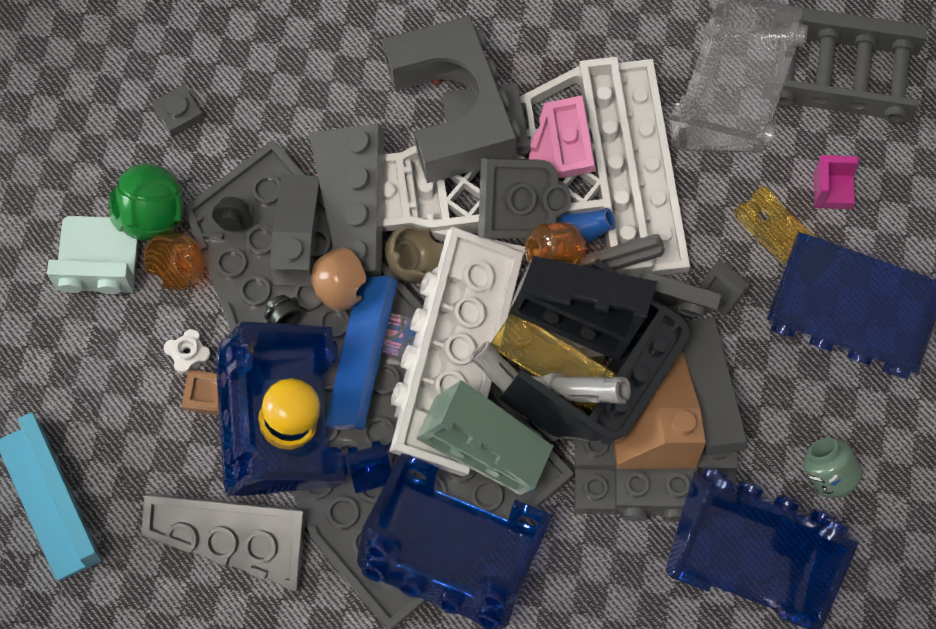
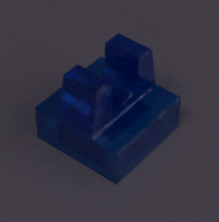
M379 440L371 442L372 447L358 451L356 446L348 448L346 458L355 493L395 483L386 446L381 444Z

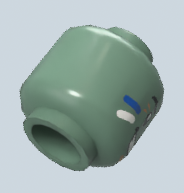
M823 438L814 442L803 459V468L815 492L822 497H845L857 487L862 478L861 466L851 446L840 439Z

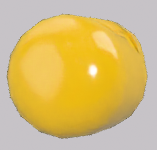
M289 378L276 382L268 389L264 395L258 418L260 431L267 442L279 449L292 450L302 447L312 440L316 432L321 408L318 394L313 387L302 380ZM264 419L271 428L281 434L296 435L302 434L307 430L309 432L299 440H280L269 432L265 426Z

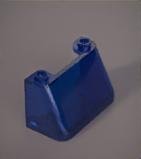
M241 322L220 342L216 354V378L223 484L228 496H251L337 487L345 482L348 470L347 458L345 455H342L338 447H329L328 429L325 425L326 405L323 374L329 370L331 364L336 362L338 356V346L336 341H333L332 327ZM289 378L302 380L311 385L318 394L321 406L314 437L304 446L292 450L279 449L267 442L260 431L258 421L263 398L268 389L276 382ZM264 419L265 426L269 432L280 440H299L309 432L307 430L302 434L296 435L281 434L271 428Z

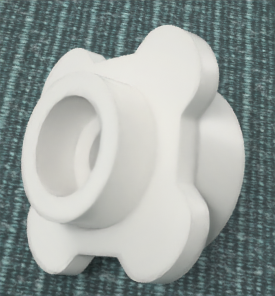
M189 329L184 332L182 337L177 340H168L164 345L165 354L172 357L174 368L179 373H186L189 370L197 369L210 357L209 349L202 346L199 341L200 335L196 330ZM186 348L191 350L188 354L183 353Z

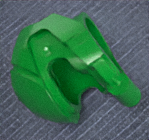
M142 163L129 167L119 177V184L110 193L108 201L110 220L119 232H124L134 239L151 240L168 236L176 228L180 227L184 211L183 192L179 181L171 171L160 165Z

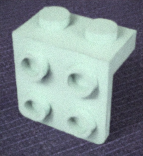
M67 216L62 221L58 260H48L47 275L56 290L67 293H78L81 291H95L104 294L133 293L138 239H134L124 232H119L111 222L110 217Z

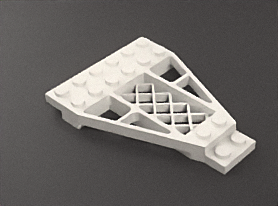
M617 57L580 61L578 67L520 96L522 110L526 114L528 127L526 132L530 151L533 135L538 130L534 124L532 105L573 84L580 85L586 109L596 171H594L595 175L590 172L578 175L593 185V187L584 198H581L569 189L571 202L573 203L570 204L564 214L600 210L607 207L612 211L616 222L615 229L605 233L607 248L653 234L661 236L665 247L664 254L661 257L615 271L622 274L623 270H630L659 276L689 272V257L653 59L618 63ZM416 145L403 152L384 154L382 232L394 231L404 226L427 228L430 230L432 239L444 242L447 231L452 227L471 234L478 233L479 201L469 213L455 204L454 201L464 189L478 199L480 198V189L470 183L480 169L470 171L464 177L461 175L449 177L458 185L447 197L444 179L431 183L426 182L416 153ZM527 153L516 155V159H526L524 157ZM577 175L566 177L563 183L568 187ZM598 192L599 200H592ZM449 210L459 217L450 218ZM562 214L559 217H556V221L562 219V216L564 214ZM552 233L545 236L547 252L485 238L522 252V260L528 262L531 261L533 255L562 262L573 259L554 253Z

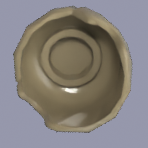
M404 226L392 232L384 248L385 257L390 270L396 277L403 281L417 284L422 282L427 272L432 273L438 267L444 243L435 242L430 236V230L427 228Z

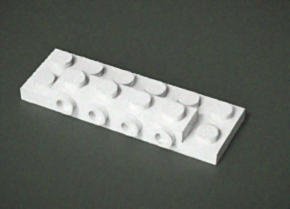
M455 227L447 231L438 267L432 273L427 272L422 280L420 294L426 296L423 309L418 308L415 311L410 325V330L416 332L413 346L408 345L405 348L400 365L406 369L403 383L398 382L391 396V405L397 406L394 417L398 418L389 452L460 476L469 474V467L417 440L416 437L435 397L460 380L488 398L492 380L470 360V357L481 344L487 341L499 353L521 266L522 252Z

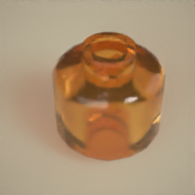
M569 222L538 225L531 232L525 243V254L529 263L534 255L580 265L586 252L584 237Z

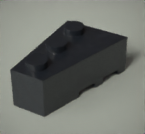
M533 255L521 278L508 313L619 361L647 316L658 281Z

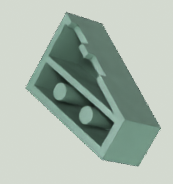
M462 380L435 397L416 437L417 440L519 495L535 489L553 448V445L543 439L539 432L526 427Z

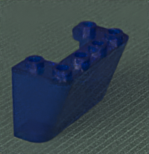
M797 232L764 321L772 323L770 331L788 338H794L795 332L811 336L810 345L832 352L834 345L849 350L847 358L870 366L872 359L877 360V362L884 364L882 372L908 380L910 374L919 375L936 323V280L820 238Z
M401 453L362 528L357 556V564L362 574L371 581L384 582L396 587L409 597L422 598L436 604L441 610L449 614H459L476 621L484 629L506 628L549 530L553 515L515 499L509 519L506 520L436 491L435 486L439 467ZM408 469L422 473L426 479L416 478L409 473ZM521 516L532 518L538 523V526L527 524L521 519Z
M705 466L703 472L694 471L665 572L672 579L709 592L711 586L770 607L783 620L803 628L822 629L859 545V542L847 534L849 527L835 521L836 518L821 510L813 508L811 514L798 509L800 506L798 502L777 494L775 500L762 496L764 490L749 482L741 480L738 486V484L728 480L727 475Z

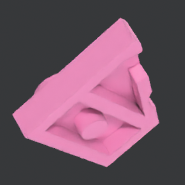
M583 96L544 103L539 118L540 126L533 135L530 144L531 152L528 159L550 162L558 173V179L596 171Z

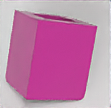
M820 156L813 173L814 208H853L855 204L854 174L859 166L858 156Z

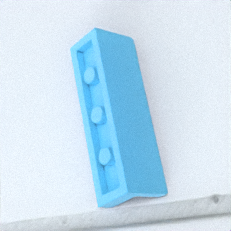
M33 412L18 418L22 429L0 439V454L53 575L57 581H62L102 562V559L43 427Z

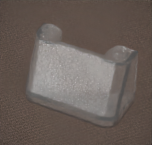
M711 0L709 8L713 9V17L710 18L709 24H706L704 29L705 40L686 95L681 96L680 104L675 103L670 118L672 147L685 151L761 153L764 146L771 147L773 143L776 124H772L782 90L796 48H803L807 38L809 26L803 24L804 9L766 0Z

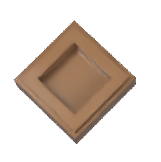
M189 370L181 405L183 411L222 416L229 379L227 374Z

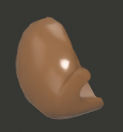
M342 246L326 253L314 263L311 272V285L321 303L332 310L340 312L353 307L362 299L361 295H356V292L365 283L366 275L360 260L352 250Z

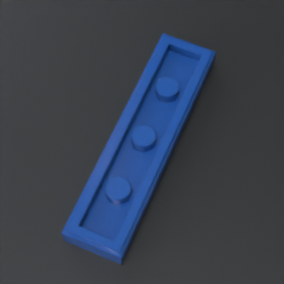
M391 276L366 277L365 283L356 292V295H361L362 299L351 310L325 425L333 430H364L398 282Z

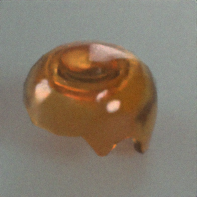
M169 232L154 237L148 241L143 253L147 273L159 276L163 281L162 287L182 291L190 289L199 282L205 268V258L197 242L189 235L178 232Z

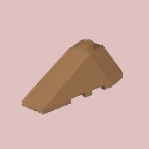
M683 350L678 354L629 433L620 442L613 444L616 469L697 468L706 440L699 402Z

